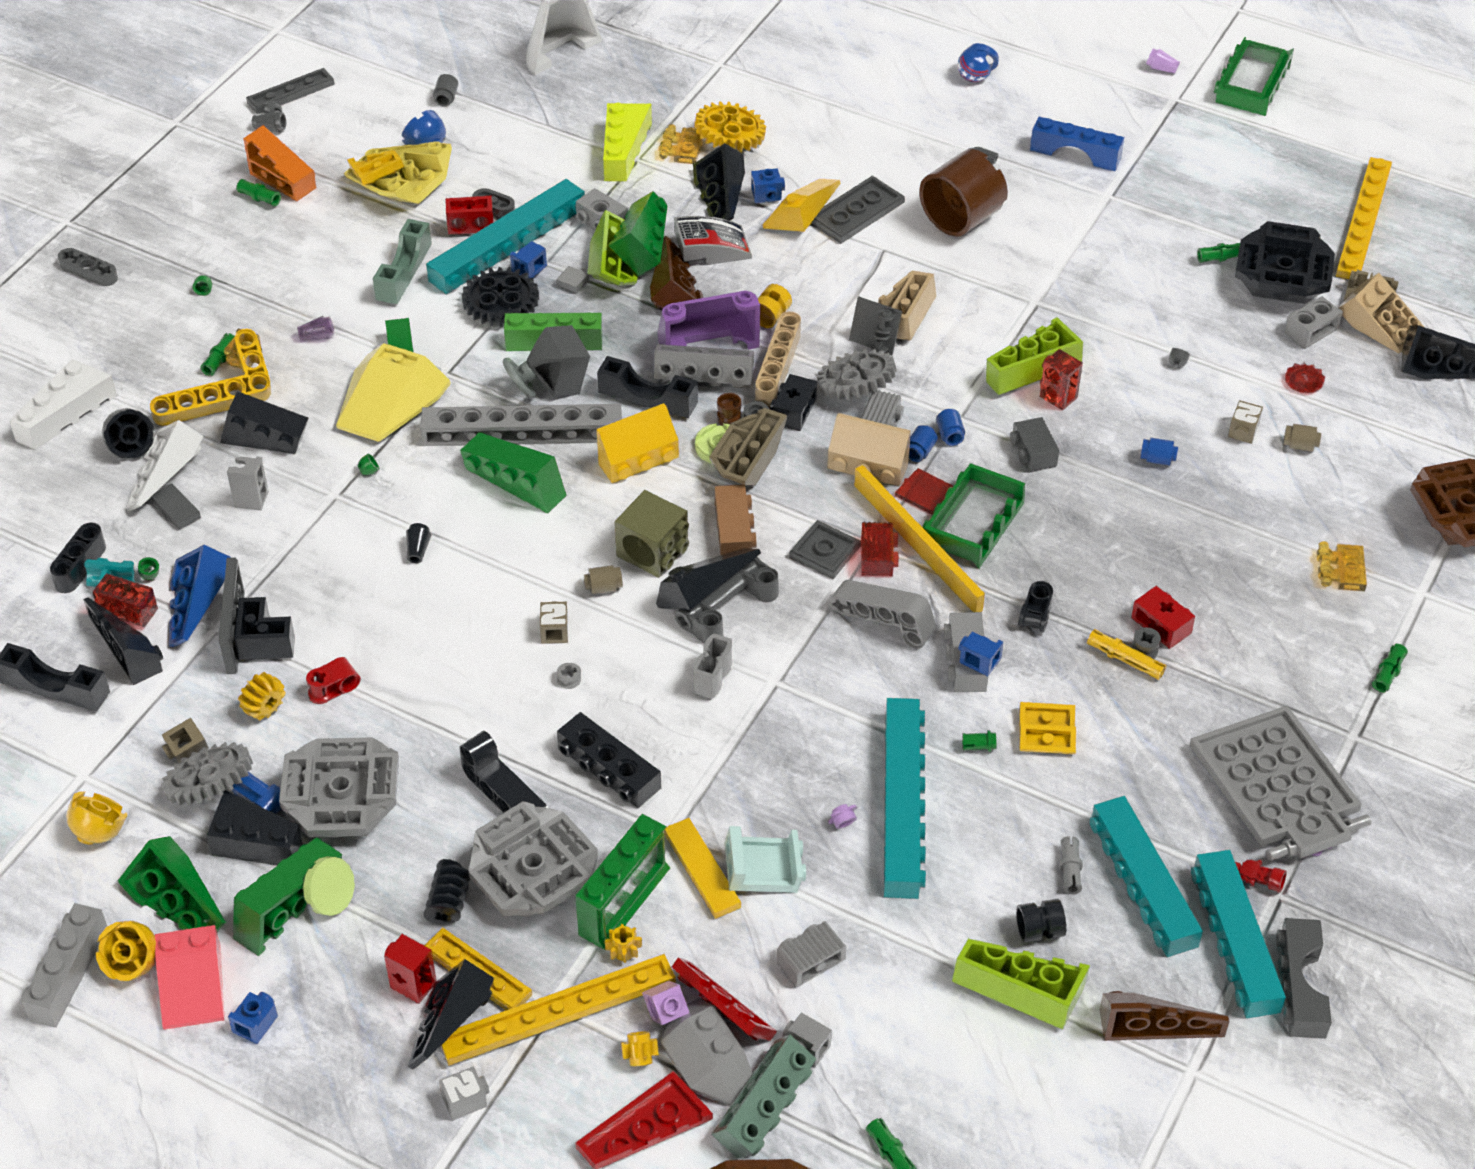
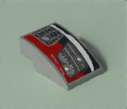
M708 216L674 217V232L683 261L705 259L706 265L752 259L742 225L722 218Z

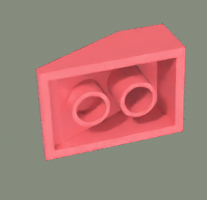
M216 926L155 934L156 968L163 1029L224 1021L221 944Z

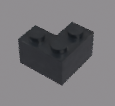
M266 597L239 598L235 644L239 660L294 657L295 634L291 616L270 617Z

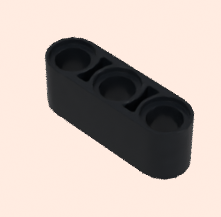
M93 522L83 524L52 562L50 573L55 589L58 592L70 593L74 591L87 575L85 561L87 559L97 560L105 552L106 544L99 524Z

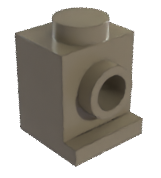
M191 717L162 734L166 743L161 746L169 760L175 758L178 763L183 762V757L189 758L192 756V752L198 753L204 747L209 749L205 738ZM182 743H187L186 745L179 748Z

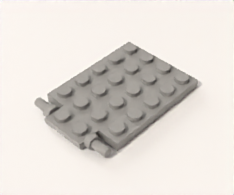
M1288 706L1190 739L1189 746L1259 845L1262 847L1284 838L1287 839L1282 841V845L1266 850V856L1269 861L1283 856L1292 857L1297 854L1300 858L1348 842L1356 830L1371 825V819L1367 814L1352 820L1350 818L1341 819L1359 812L1362 804Z

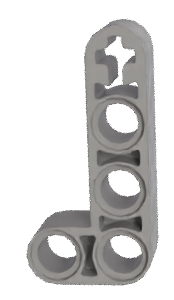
M845 580L829 600L831 608L839 614L899 627L904 642L915 649L922 648L936 629V623L928 600L916 593Z

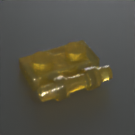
M668 125L662 136L664 140L659 145V157L666 159L668 156H674V162L694 164L697 162L704 139H700V134L696 133L695 128L683 127L681 133L676 132L675 125Z
M1320 542L1316 556L1317 561L1320 562L1318 578L1321 579V585L1329 587L1332 585V581L1338 582V590L1365 592L1367 580L1363 546L1337 544L1336 550L1332 551L1329 548L1328 542ZM1330 564H1336L1337 569H1333Z

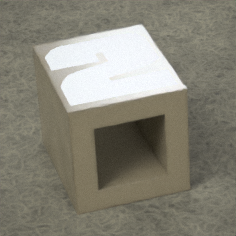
M1239 400L1231 420L1228 437L1252 444L1260 424L1263 406Z
M567 601L540 602L541 644L568 643Z

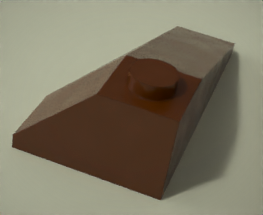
M666 235L663 238L661 262L655 266L650 284L652 303L657 308H664L671 303L704 298L700 290L696 291L694 287L697 281L687 270L690 265L688 261H683L679 246Z

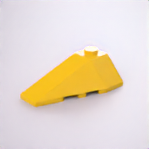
M819 178L788 194L763 223V229L805 232L841 184L840 180Z

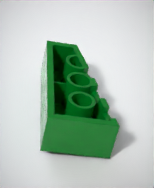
M654 191L631 204L625 215L626 219L620 224L621 229L614 235L615 240L609 244V247L638 276L659 265L661 262L668 206L666 201Z
M480 432L460 449L464 460L463 463L467 470L547 514L567 496L555 456Z
M316 837L308 844L302 845L293 855L280 861L271 871L261 875L249 887L240 890L234 897L233 939L257 956H260L266 950L263 944L270 937L277 939L284 932L282 926L292 916L297 919L304 912L307 902L304 898L303 885L309 868L312 869L316 864L314 862L319 858L329 856L342 859V853Z

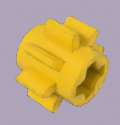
M621 924L616 929L609 930L610 939L605 940V950H611L612 960L616 958L626 963L632 957H638V948L642 947V937H636L635 927L631 929Z
M649 1031L628 1033L627 1042H621L623 1059H629L630 1066L652 1064V1056L659 1055L657 1038L650 1039Z

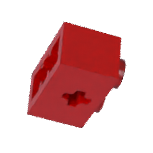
M1157 585L1134 601L1131 618L1141 627L1156 630L1160 634V642L1169 649L1192 634L1196 617L1188 608L1183 607L1169 593L1164 592Z
M401 934L395 942H391L384 953L390 988L420 1004L437 981L432 949Z

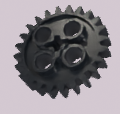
M501 267L497 271L489 268V273L480 271V277L473 275V281L467 280V286L463 287V308L467 310L468 316L473 315L474 321L480 319L481 324L489 321L490 326H493L497 322L502 327L505 322V313H534L535 307L538 306L539 290L537 283H534L533 277L528 278V273L520 275V269L511 272V267H508L506 271H503Z

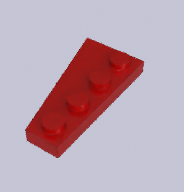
M678 957L671 966L679 973L677 978L690 988L692 986L696 988L703 1000L715 1005L721 1010L723 1016L737 1024L752 1039L758 1041L761 1038L771 1041L777 1033V1030L692 962Z
M673 1071L575 1142L576 1149L594 1169H600L713 1120V1113Z

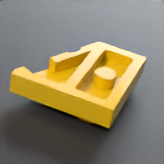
M395 150L379 154L367 155V160L356 162L354 158L347 159L350 168L363 186L372 184L388 174H394L404 167L402 159Z

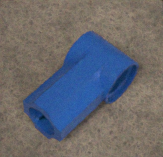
M248 772L249 775L247 777L241 778L242 783L232 785L234 788L232 793L275 814L282 810L279 802L281 790L279 786L275 784L268 786L250 772Z

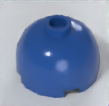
M425 110L421 112L424 116L419 119L414 117L410 120L401 135L404 138L402 142L405 145H418L436 141L443 143L446 136V128L444 122L435 111Z

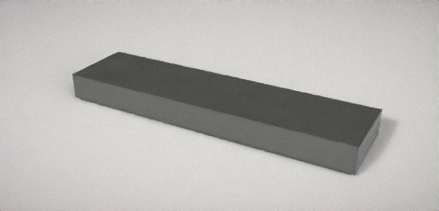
M321 68L246 97L247 104L258 115L264 112V108L269 100L284 105L335 85L334 78L325 68Z

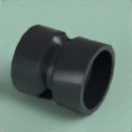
M1059 899L1042 901L1041 906H1037L1034 902L1017 905L1016 920L1022 942L1040 941L1043 935L1048 939L1064 937L1066 935V917L1063 905Z

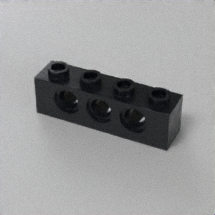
M579 712L557 730L559 751L566 757L570 756L584 771L595 775L605 787H611L625 802H630L637 808H640L662 788L660 770L582 712Z

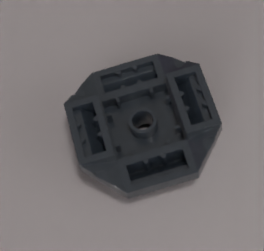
M1267 221L1260 226V229L1251 232L1241 239L1235 278L1244 283L1252 296L1306 304L1318 295L1330 292L1335 253L1320 238L1321 235L1315 228Z

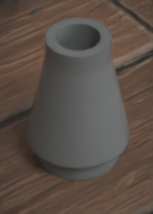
M278 110L252 116V127L254 129L264 125L269 131L279 133L286 128V116Z

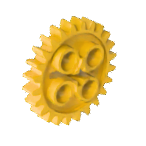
M719 101L718 105L711 102L710 106L704 105V108H700L699 112L696 113L694 125L696 133L700 134V139H706V144L714 143V148L725 143L739 152H742L743 148L750 151L751 147L756 149L757 145L762 144L766 133L765 121L760 119L761 115H754L755 110L748 111L747 106L739 107V103L733 106L729 101L727 105H724L721 101Z

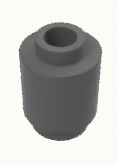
M442 74L438 77L433 97L435 103L439 106L446 107L454 101L459 85L458 80L454 76Z

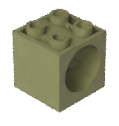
M645 489L614 521L616 557L658 578L666 570H669L680 554H684L689 547L688 511Z

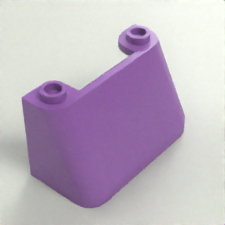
M745 290L666 305L662 310L657 330L658 342L663 345L687 346L686 344L731 336L733 344L738 343L739 340L747 344L748 350L760 348V303L754 293Z

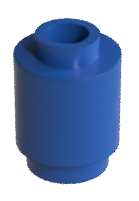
M955 409L941 411L936 416L941 439L949 446L960 444L965 436L960 413Z
M919 425L915 428L910 436L909 459L911 461L920 462L928 456L938 440L933 428L926 425Z
M1150 437V440L1143 439L1140 459H1146V462L1170 466L1171 461H1176L1178 446H1174V441L1152 437Z

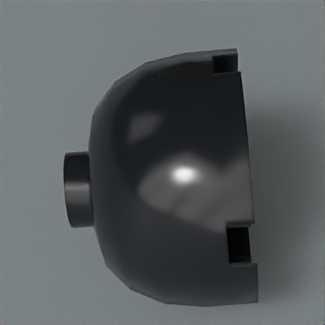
M131 408L117 409L109 414L103 423L101 431L103 442L109 451L120 458H138L150 449L154 441V426L150 419L139 410Z

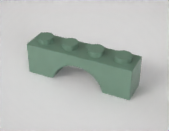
M412 219L406 220L399 232L398 247L391 265L381 263L373 277L376 300L393 304L399 303L432 245L429 223Z

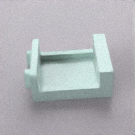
M729 826L724 842L729 891L798 893L801 881L806 880V865L801 862L803 841L798 839L797 830H791L788 838L742 837L741 826Z

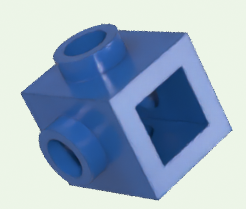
M778 168L751 171V191L754 202L762 203L782 200V191H785V179L780 177Z

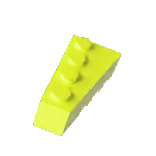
M607 103L603 156L604 181L628 180L635 164V158L640 153L641 144L645 141L647 131L652 126L651 104Z

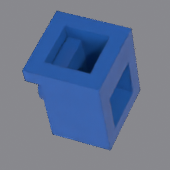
M531 241L517 253L511 252V272L520 269V275L528 273V278L536 276L547 267L546 248Z
M972 631L969 636H964L959 644L958 650L961 651L959 663L988 677L1002 658L1004 642L998 640L995 643L989 638Z
M249 992L235 1012H231L228 1015L232 1032L255 1044L260 1042L278 1017L274 999L265 992H260L258 995Z

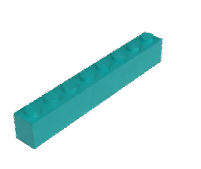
M567 178L426 263L428 281L447 295L466 283L467 280H471L473 275H479L480 271L489 269L510 256L511 252L518 251L529 242L536 240L576 215V201L585 195V191Z
M887 698L884 898L919 899L920 887L925 888L926 870H920V863L925 864L926 846H920V840H925L926 823H920V816L925 817V800L920 799V794H925V777H920V771H925V754H920V749H925V732H920V727L925 726V710H920V699Z

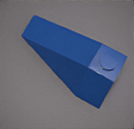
M202 545L175 560L170 582V589L175 591V597L170 600V608L174 609V615L169 621L170 647L174 648L188 641L224 583L227 558H231L230 556L209 546Z

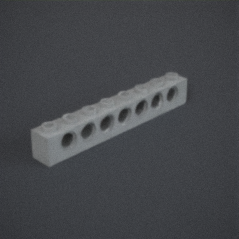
M621 404L422 407L423 446L466 445L479 432L514 444L597 443L596 429L621 420L622 406Z

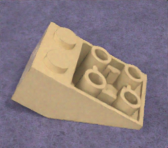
M1380 273L1361 283L1338 307L1343 311L1342 316L1353 328L1398 354L1402 352L1410 325L1424 327Z

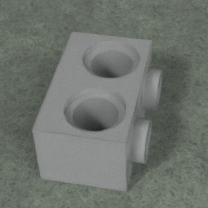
M1321 296L1314 301L1308 302L1303 308L1289 314L1286 320L1285 334L1306 349L1339 329L1343 311Z

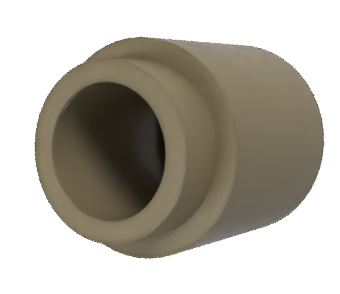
M1294 423L1293 426L1286 425L1283 445H1288L1292 449L1311 452L1314 451V447L1319 448L1321 433L1317 432V427Z
M613 565L588 568V574H583L585 590L590 589L591 594L617 591V588H623L620 567L614 568Z

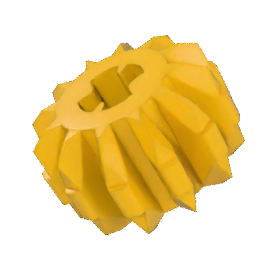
M266 672L260 675L255 674L253 679L247 681V685L241 688L242 694L238 697L239 707L248 716H252L259 721L264 719V717L269 718L273 711L277 712V707L283 704L281 699L286 694L284 685L278 678Z

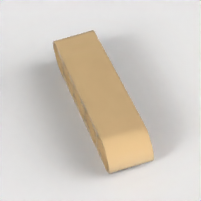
M784 312L779 317L756 380L755 401L765 403L769 409L772 400L778 397L781 383L785 382L800 340L801 317L795 312Z

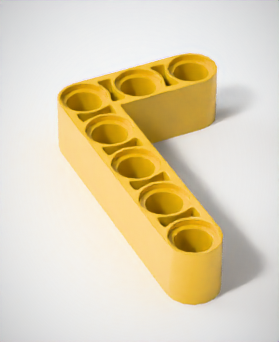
M247 328L239 330L235 336L236 352L243 375L153 398L150 403L153 421L157 425L166 426L177 420L183 422L227 411L235 395L230 394L234 390L241 391V393L263 401L267 400L271 395L270 377L256 333ZM245 341H249L252 343L249 346L241 345ZM250 363L259 364L255 368L248 367ZM258 384L265 386L263 389L254 388ZM209 396H214L217 398L214 401L205 400ZM185 402L192 403L190 407L181 406ZM160 408L168 409L165 413L160 414L156 412Z

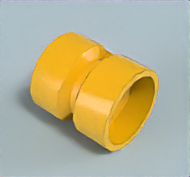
M770 284L758 297L760 303V326L764 328L774 327L781 314L786 312L792 305V297L783 286Z

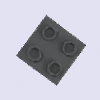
M858 296L849 340L870 347L871 350L876 349V352L884 350V353L893 355L902 311Z

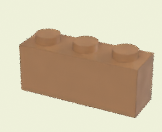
M745 485L714 486L720 555L742 548H757L756 532H751V529H754V515L748 512V510H752L751 494L746 495Z

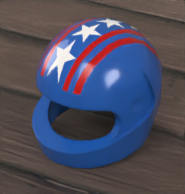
M974 43L959 56L957 66L959 73L969 82H981L998 66L999 55L988 45ZM987 55L992 57V64H988L986 61Z

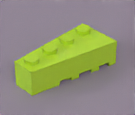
M1056 317L1051 320V325L1047 327L1042 325L1029 338L1027 336L1020 338L1018 344L1014 347L1009 345L988 357L986 361V383L1000 395L1081 366L1083 341Z
M968 938L956 959L952 982L1063 1030L1085 988L1090 965L1079 963L1078 967L1064 964L1065 960L1053 957L1052 961L1034 957L1033 952L1024 950L1022 953H1014L1008 951L1005 946Z

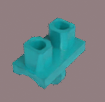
M107 558L87 559L84 564L87 572L86 586L99 587L101 592H108L110 588L130 591L135 588L133 561L110 562Z

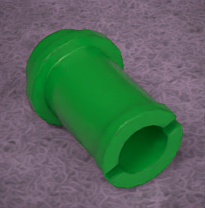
M987 730V733H962L963 751L988 749V752H991V749H997L996 732L991 733L990 730Z

